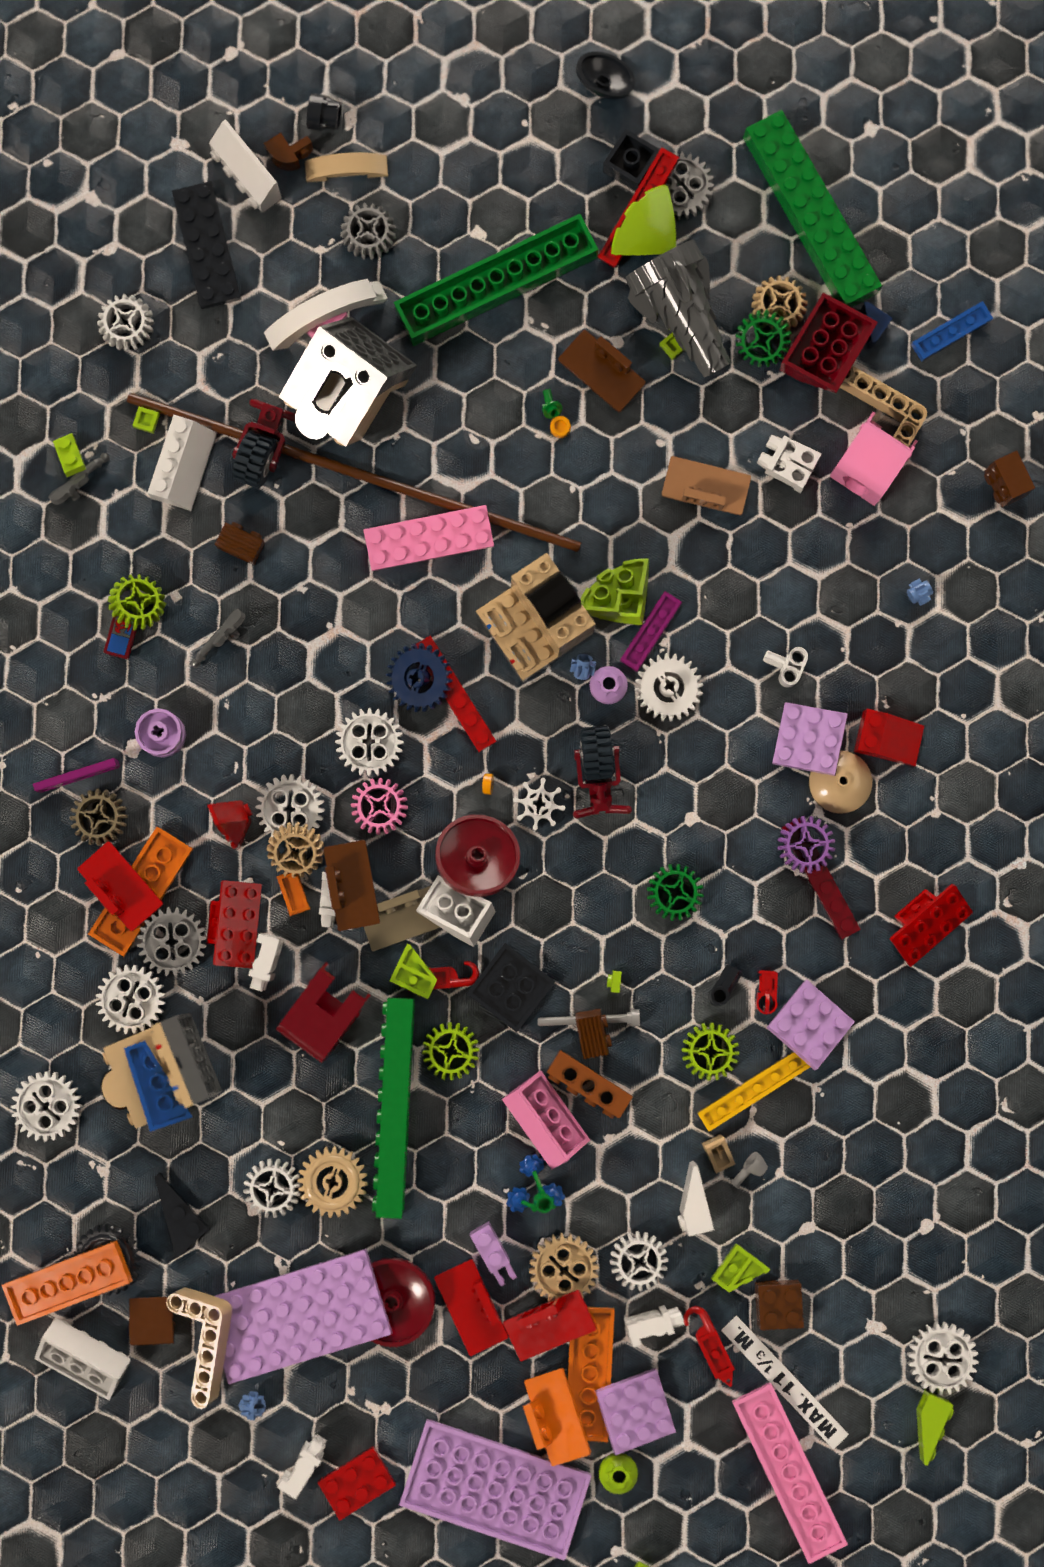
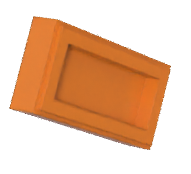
M288 872L287 876L282 874L277 876L289 915L294 916L311 910L299 873H296L295 878H292V873Z

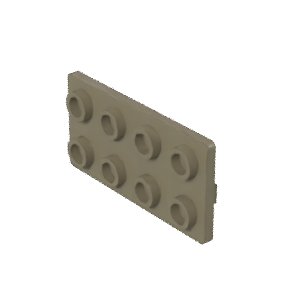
M431 886L377 904L380 924L364 927L372 951L440 928L416 911Z

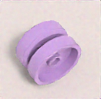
M158 708L149 710L141 715L136 723L135 737L143 750L153 756L164 758L173 756L180 751L185 743L186 731L180 718L168 710ZM161 730H164V732L161 733L162 736L159 737V736H158V733H159Z

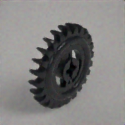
M104 1224L101 1230L100 1225L94 1227V1230H87L86 1234L81 1236V1241L76 1243L79 1250L74 1251L75 1256L117 1240L132 1279L139 1276L134 1271L142 1268L141 1265L135 1264L142 1259V1257L135 1256L140 1251V1248H132L137 1240L128 1242L131 1233L124 1237L122 1236L124 1228L115 1232L116 1225L111 1226L109 1231L108 1224ZM133 1280L129 1284L110 1290L106 1294L110 1296L114 1292L118 1295L121 1290L126 1291L128 1285H133L135 1281Z

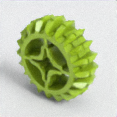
M130 574L128 580L122 577L120 583L115 582L114 588L110 589L111 596L108 597V602L111 603L108 608L113 611L112 618L119 617L117 620L118 624L124 621V627L128 628L130 624L133 625V630H136L138 625L144 630L146 624L152 627L153 621L159 622V616H163V608H165L166 603L163 602L165 594H160L162 588H155L156 581L149 583L148 576L142 580L140 574L134 579ZM130 590V596L120 601V596ZM149 604H153L154 608L144 615V608L148 607Z
M448 1022V1029H445L442 1023L440 1024V1032L434 1027L432 1031L435 1036L433 1037L431 1034L426 1036L431 1042H423L424 1046L429 1047V1050L422 1051V1054H429V1057L423 1060L424 1063L431 1061L432 1064L428 1066V1070H431L433 1067L437 1068L434 1075L437 1076L439 1071L443 1072L442 1079L446 1078V1073L450 1074V1080H454V1073H457L458 1078L461 1079V1071L463 1070L468 1075L470 1071L467 1069V1066L475 1068V1064L471 1060L479 1059L478 1056L473 1055V1052L480 1051V1048H473V1045L477 1044L478 1040H470L474 1035L473 1032L469 1033L468 1036L465 1034L468 1030L467 1026L460 1031V1023L456 1024L455 1029L452 1028V1022ZM452 1033L448 1044L435 1043L440 1036ZM458 1036H461L466 1041L469 1053L458 1048ZM454 1040L453 1046H455L458 1053L453 1054L448 1062V1056L444 1049L449 1048ZM433 1049L443 1053L445 1057L443 1066L436 1061ZM454 1058L467 1059L460 1067L450 1069L451 1061Z
M711 1022L709 1029H707L705 1023H702V1031H699L695 1026L693 1028L696 1032L695 1035L690 1032L687 1033L692 1039L690 1041L683 1040V1043L687 1044L688 1048H681V1051L688 1052V1055L683 1056L682 1060H690L685 1066L686 1068L694 1066L691 1071L693 1075L700 1071L698 1078L702 1079L704 1074H706L707 1080L711 1081L712 1074H714L715 1079L719 1080V1072L726 1077L727 1073L724 1069L727 1068L733 1071L734 1068L729 1064L730 1062L737 1064L738 1061L733 1059L732 1056L739 1055L738 1051H733V1048L739 1045L738 1043L731 1044L730 1041L734 1040L735 1036L730 1035L727 1037L729 1029L726 1028L721 1032L722 1025L718 1024L716 1030H714V1023ZM708 1034L704 1046L694 1047L700 1037ZM714 1034L724 1040L727 1049L717 1048ZM712 1045V1049L719 1051L720 1053L715 1052V1054H712V1057L709 1058L708 1054H706L705 1052H700V1050L705 1051L706 1048L709 1049L708 1046ZM693 1054L705 1057L706 1069L696 1063ZM718 1056H726L725 1061L719 1067L713 1069L715 1059Z

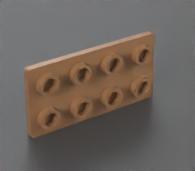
M671 456L661 495L666 498L741 516L751 475Z

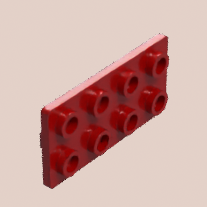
M109 841L77 868L87 880L85 882L86 886L111 915L118 916L132 932L164 904Z
M228 880L221 881L219 901H211L206 942L215 944L213 965L253 968L261 884Z
M954 884L948 886L937 897L925 889L894 916L903 927L890 937V941L907 965L912 967L967 919L973 911Z
M473 1259L467 1260L434 1277L469 1356H473L508 1339V1334Z
M580 1290L570 1292L503 1322L520 1361L534 1357L594 1332L597 1329Z

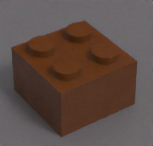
M1018 451L995 460L984 471L985 480L988 485L992 486L994 498L1002 508L1025 498L1035 489Z
M798 1280L755 1282L757 1326L760 1330L804 1328L801 1283Z

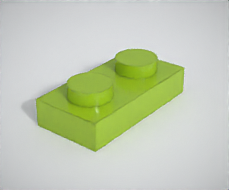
M72 433L53 441L63 471L67 477L86 470Z

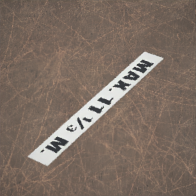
M737 1315L721 1330L833 1450L849 1435Z

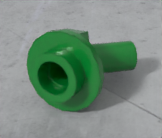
M551 389L543 390L545 404L542 405L543 415L548 419H553L562 412V404L558 401H553Z

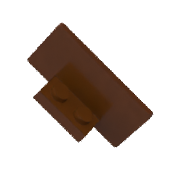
M583 330L558 358V361L618 413L627 406L646 384V381L631 369L632 362L602 336L596 339L586 330Z
M360 840L324 847L327 866L325 871L338 931L380 924L366 841Z

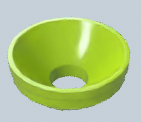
M612 1453L603 1459L599 1467V1479L606 1490L614 1494H624L635 1486L638 1478V1469L635 1461L630 1456L624 1453L618 1455ZM618 1470L623 1471L626 1475L625 1480L621 1483L615 1482L612 1478L613 1474Z

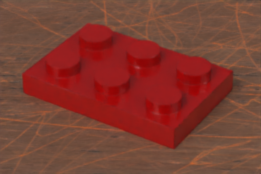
M374 1446L317 1482L339 1520H342L396 1486V1482Z

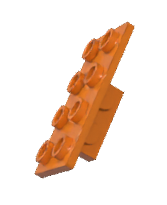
M560 1368L525 1380L524 1383L530 1403L524 1405L523 1408L536 1449L546 1448L551 1466L590 1455L591 1450L564 1369Z

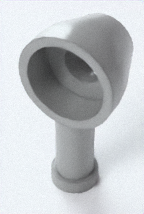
M758 1152L752 1153L746 1159L743 1169L730 1182L736 1188H739L740 1184L750 1173L762 1176L768 1168L763 1157Z

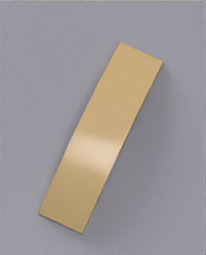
M339 153L305 161L306 182L327 181L328 177L367 175L368 178L388 177L387 155Z

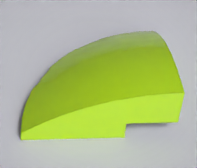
M668 185L657 186L646 191L643 198L638 202H633L624 213L626 218L622 226L615 231L611 254L656 255L663 254L676 247L675 217Z
M649 559L624 561L622 566L613 570L608 568L600 573L590 589L586 588L578 609L583 605L590 616L618 623L643 625Z

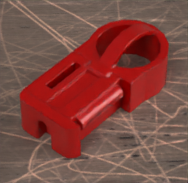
M759 970L758 973H761V976H759L760 992L756 994L755 1006L760 1013L771 1014L777 1009L778 973L776 971ZM763 996H765L764 1012L759 1007V1000ZM771 997L774 1004L772 1009L769 1011Z

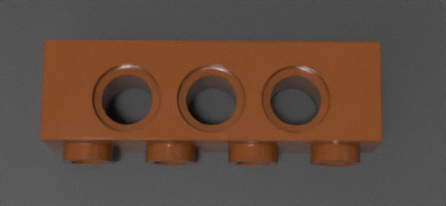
M562 1050L558 1051L546 1071L550 1074L548 1077L550 1080L558 1085L560 1082H563L568 1086L566 1090L576 1096L578 1093L585 1096L584 1101L594 1108L596 1105H599L604 1109L602 1113L612 1119L615 1116L620 1119L633 1098L631 1094ZM568 1068H573L576 1071V1077L572 1080L564 1077V1072ZM592 1080L594 1088L591 1091L583 1090L582 1084L584 1081ZM605 1091L612 1093V1100L608 1103H604L600 1099L601 1094Z

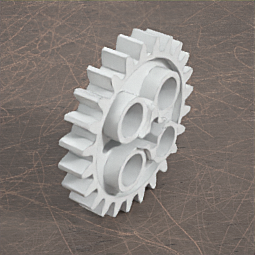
M371 708L368 709L367 714H364L363 710L360 709L359 716L352 712L353 719L350 720L346 717L345 720L348 724L339 725L343 732H336L341 737L340 740L335 741L336 744L341 745V747L336 749V752H343L339 759H347L344 766L352 765V772H355L358 768L360 776H362L364 771H367L368 777L371 776L372 771H375L376 775L379 776V769L386 773L387 765L394 767L393 759L399 761L396 753L403 752L402 749L398 748V745L404 744L403 741L398 740L399 737L403 736L402 732H396L400 727L399 724L392 726L395 719L387 720L388 713L386 712L380 716L379 709L376 710L375 714H372ZM368 724L372 725L371 739L375 741V743L371 744V761L367 760L368 746L364 743V741H368ZM363 727L365 729L364 735L361 737L354 736L355 728ZM384 727L386 729L385 735L383 737L375 736L376 728ZM359 747L363 748V757L355 758L353 755L354 750ZM377 748H384L386 751L385 756L376 758L374 756L375 750Z
M293 774L290 775L289 780H287L285 775H282L281 781L276 777L273 779L274 785L269 782L266 784L269 790L261 789L264 797H257V800L262 802V804L255 806V808L261 810L256 817H263L259 825L266 824L267 827L264 832L271 830V837H273V831H279L281 825L287 828L289 810L285 809V807L290 804L289 790L293 791L291 806L295 808L291 812L292 826L296 825V815L301 814L306 819L307 830H310L312 827H320L316 821L323 820L319 813L324 812L325 809L319 807V805L324 803V800H318L317 797L322 793L314 792L316 785L308 786L310 783L309 779L303 783L301 775L297 780L294 779ZM277 792H282L285 795L286 799L283 803L276 801L275 794ZM298 793H303L306 796L307 801L305 804L297 802L296 795ZM281 813L285 819L284 823H277L274 820V815Z
M125 965L124 971L117 967V974L112 971L109 972L110 979H102L106 985L98 986L102 990V994H96V997L101 998V1001L97 1002L96 1005L102 1006L98 1014L105 1013L106 1016L102 1021L110 1020L109 1028L117 1025L116 1032H120L124 1028V1034H128L131 1028L133 1034H136L138 1027L141 1031H145V1024L152 1027V1019L159 1021V1017L156 1014L164 1013L159 1008L160 1005L166 1004L165 1001L161 1000V997L165 996L166 993H160V989L164 985H157L156 983L160 978L152 979L153 971L146 974V967H142L140 971H138V965H133L132 970H130L129 965ZM124 979L130 983V988L127 991H123L121 988V982ZM138 981V982H139V986L137 987V989L135 990V993L133 994L134 989H135V984H136V982ZM144 987L150 992L147 999H143L140 995V991ZM133 994L135 1002L129 1004L130 1000L127 999V996H132ZM116 999L122 1004L119 1011L114 1010L112 1006ZM128 1006L127 1015L123 1017V1013ZM135 1007L141 1010L142 1014L139 1019H135L132 1016V1010Z
M49 1071L44 1073V1077L41 1072L36 1073V1079L32 1075L28 1076L29 1083L22 1081L23 1089L16 1088L19 1096L12 1097L14 1101H17V1104L11 1106V1108L17 1109V1112L12 1114V1117L19 1118L15 1125L22 1124L20 1132L28 1130V1138L35 1134V1141L40 1140L41 1136H43L44 1142H47L50 1136L53 1141L57 1140V1133L61 1137L66 1136L64 1129L68 1132L72 1131L73 1129L70 1124L76 1125L78 1123L74 1117L81 1116V1113L76 1111V1109L83 1105L78 1104L76 1100L82 1097L75 1096L74 1094L78 1088L71 1089L70 1086L73 1081L66 1083V1075L58 1079V1072H54L52 1077ZM45 1085L51 1088V1095L49 1097L43 1094V1087ZM34 1092L37 1093L39 1099L33 1095ZM60 1100L66 1104L64 1112L58 1109L57 1105ZM29 1101H33L36 1105L34 1112L28 1110L27 1104ZM49 1102V1103H50V1105L48 1106L49 1109H48V1110H44V1107H45V1104H44V1103ZM54 1114L58 1115L60 1120H57ZM44 1116L49 1117L51 1120L49 1127H45L42 1123Z
M934 1322L933 1329L926 1325L927 1331L925 1333L919 1329L918 1331L921 1336L919 1338L913 1336L916 1343L908 1345L913 1349V1352L907 1353L910 1358H913L907 1364L914 1367L910 1370V1373L912 1375L917 1374L915 1380L917 1382L922 1381L921 1386L924 1389L929 1386L931 1393L937 1388L940 1395L943 1394L944 1389L949 1395H951V1388L960 1392V1384L967 1387L965 1380H973L969 1375L970 1372H977L972 1365L979 1364L973 1358L978 1355V1352L971 1350L975 1343L968 1342L971 1337L968 1334L963 1335L964 1330L962 1328L956 1331V1325L951 1324L948 1328L946 1322L942 1323V1327L937 1322ZM933 1341H936L937 1348L933 1351H929V1344ZM957 1343L959 1345L957 1352L950 1353L951 1345ZM944 1354L949 1359H943L941 1362L939 1359L933 1357L942 1358ZM924 1355H930V1356H933V1357H932V1358H924ZM958 1358H961V1361H960V1362L954 1361V1360H950V1359H958ZM934 1363L936 1366L935 1370L928 1373L926 1370L927 1366ZM951 1366H957L956 1373L949 1375L948 1369Z

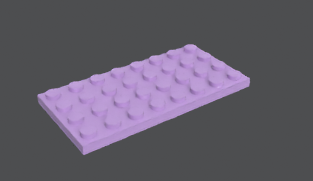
M367 1249L215 1296L228 1301L232 1307L223 1366L228 1384L392 1334Z
M427 1419L399 1506L565 1561L592 1475L589 1472L565 1464L551 1466L550 1460Z

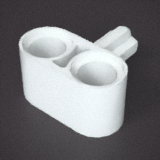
M802 647L792 649L786 657L767 651L763 661L780 668L779 683L783 687L789 688L799 681L808 660V653ZM792 654H800L802 662H795L792 659ZM785 672H790L794 675L793 682L786 681L784 678Z

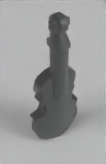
M102 453L100 458L94 459L85 466L86 470L76 473L70 480L51 492L48 496L50 501L58 505L65 502L69 497L73 501L78 500L80 495L76 490L88 482V475L102 467L103 463L109 461V455Z
M236 608L229 614L221 627L197 653L196 659L191 660L190 665L193 668H198L201 661L206 659L207 654L213 647L222 646L229 635L233 639L239 637L240 633L237 631V628L245 619V614L240 609Z

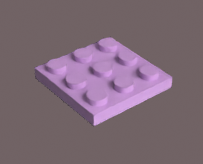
M785 702L772 763L774 765L835 776L848 714Z
M806 979L766 1028L812 1069L817 1070L855 1021Z
M650 1369L595 1390L615 1455L676 1432L657 1369Z

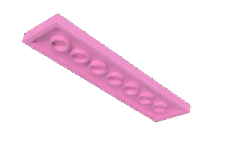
M771 1382L733 1400L732 1403L808 1563L810 1564L848 1545Z

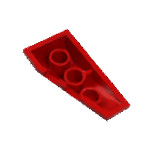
M239 800L207 805L215 826L222 835H225L227 842L232 841L230 844L234 850L240 849L251 824L250 816L253 815L249 804H244L243 801Z

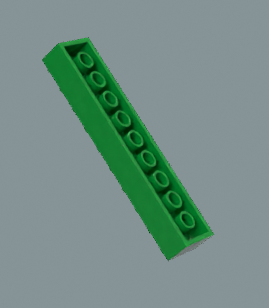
M781 109L747 127L743 136L746 145L833 298L853 308L877 295L882 284L783 110Z
M578 214L395 301L394 308L412 346H415L597 259L599 249L581 214Z
M389 997L387 1001L383 1002L382 1012L383 1015H386V1023L382 1024L381 1037H385V1044H382L380 1049V1058H384V1066H381L379 1069V1080H383V1087H380L378 1090V1102H382V1106L377 1111V1124L381 1125L380 1130L376 1132V1146H379V1152L375 1154L374 1167L378 1168V1174L374 1176L373 1189L377 1190V1195H374L372 1201V1211L376 1212V1218L402 1219L405 1206L415 998Z

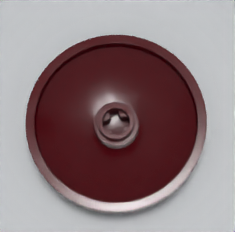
M467 815L454 820L442 831L436 845L435 861L440 876L452 889L464 895L484 897L498 893L513 880L520 863V848L513 832L501 821L486 815Z
M400 1258L377 1260L371 1263L392 1334L372 1340L371 1342L386 1347H398L409 1344L424 1333L433 1318L435 1311L433 1286L427 1275L410 1261Z

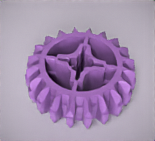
M805 816L800 817V823L796 818L792 819L794 826L786 823L785 826L789 831L781 830L780 833L785 838L781 837L777 840L784 843V845L777 847L778 850L784 849L785 853L780 855V858L787 856L788 859L784 864L788 865L793 862L791 869L795 870L799 866V873H803L805 867L808 873H812V866L816 871L821 870L819 863L822 866H827L824 858L831 860L832 856L828 854V851H835L834 847H829V844L835 843V839H828V836H831L833 832L825 833L824 830L828 828V825L825 824L820 827V819H817L814 824L813 816H810L807 822ZM798 828H801L799 841L790 843L792 834ZM807 828L815 830L820 835L821 840L813 839ZM804 839L808 843H816L808 847L809 850H806V847L796 846L805 842ZM823 846L819 857L812 861L813 849ZM791 850L801 851L805 862L797 859Z

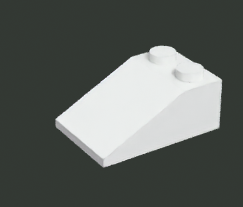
M439 875L416 909L418 913L473 947L496 912L492 902L482 897L468 896L455 891Z
M694 1161L689 1162L680 1205L681 1215L677 1216L682 1232L686 1231L688 1236L714 1230L698 1165Z

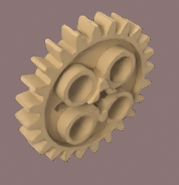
M560 1233V1239H556L555 1235L552 1234L551 1242L544 1238L545 1246L538 1244L539 1252H532L536 1259L529 1261L532 1266H535L529 1268V1273L535 1274L530 1278L531 1282H537L534 1285V1289L542 1288L540 1296L542 1297L547 1293L548 1301L553 1297L556 1299L575 1290H580L584 1299L583 1291L590 1294L591 1291L588 1286H595V1281L592 1278H598V1273L593 1271L599 1269V1265L593 1263L597 1260V1256H590L593 1253V1248L586 1249L587 1241L580 1244V1236L572 1240L571 1233L567 1238H564L563 1233ZM561 1249H566L569 1252L564 1258H560L557 1255ZM549 1256H553L562 1267L567 1265L568 1272L579 1280L577 1282L574 1281L565 1270L560 1272V1266L551 1260ZM578 1263L585 1266L581 1272H576L573 1269ZM547 1265L555 1268L550 1274L543 1272V1268ZM562 1280L570 1281V1285L567 1288L560 1287L559 1283Z

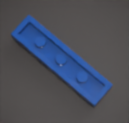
M982 301L913 341L911 345L920 360L924 361L991 322L993 317Z

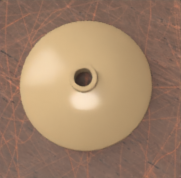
M840 751L836 775L810 772L809 788L814 800L823 809L838 814L849 813L860 808L867 801L872 790V775L867 764L859 756L848 751ZM841 777L846 778L847 782L845 785L840 783Z

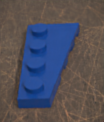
M143 1041L125 1047L124 1051L150 1132L192 1118L189 1110L183 1104H179L168 1080L169 1078L147 1043Z

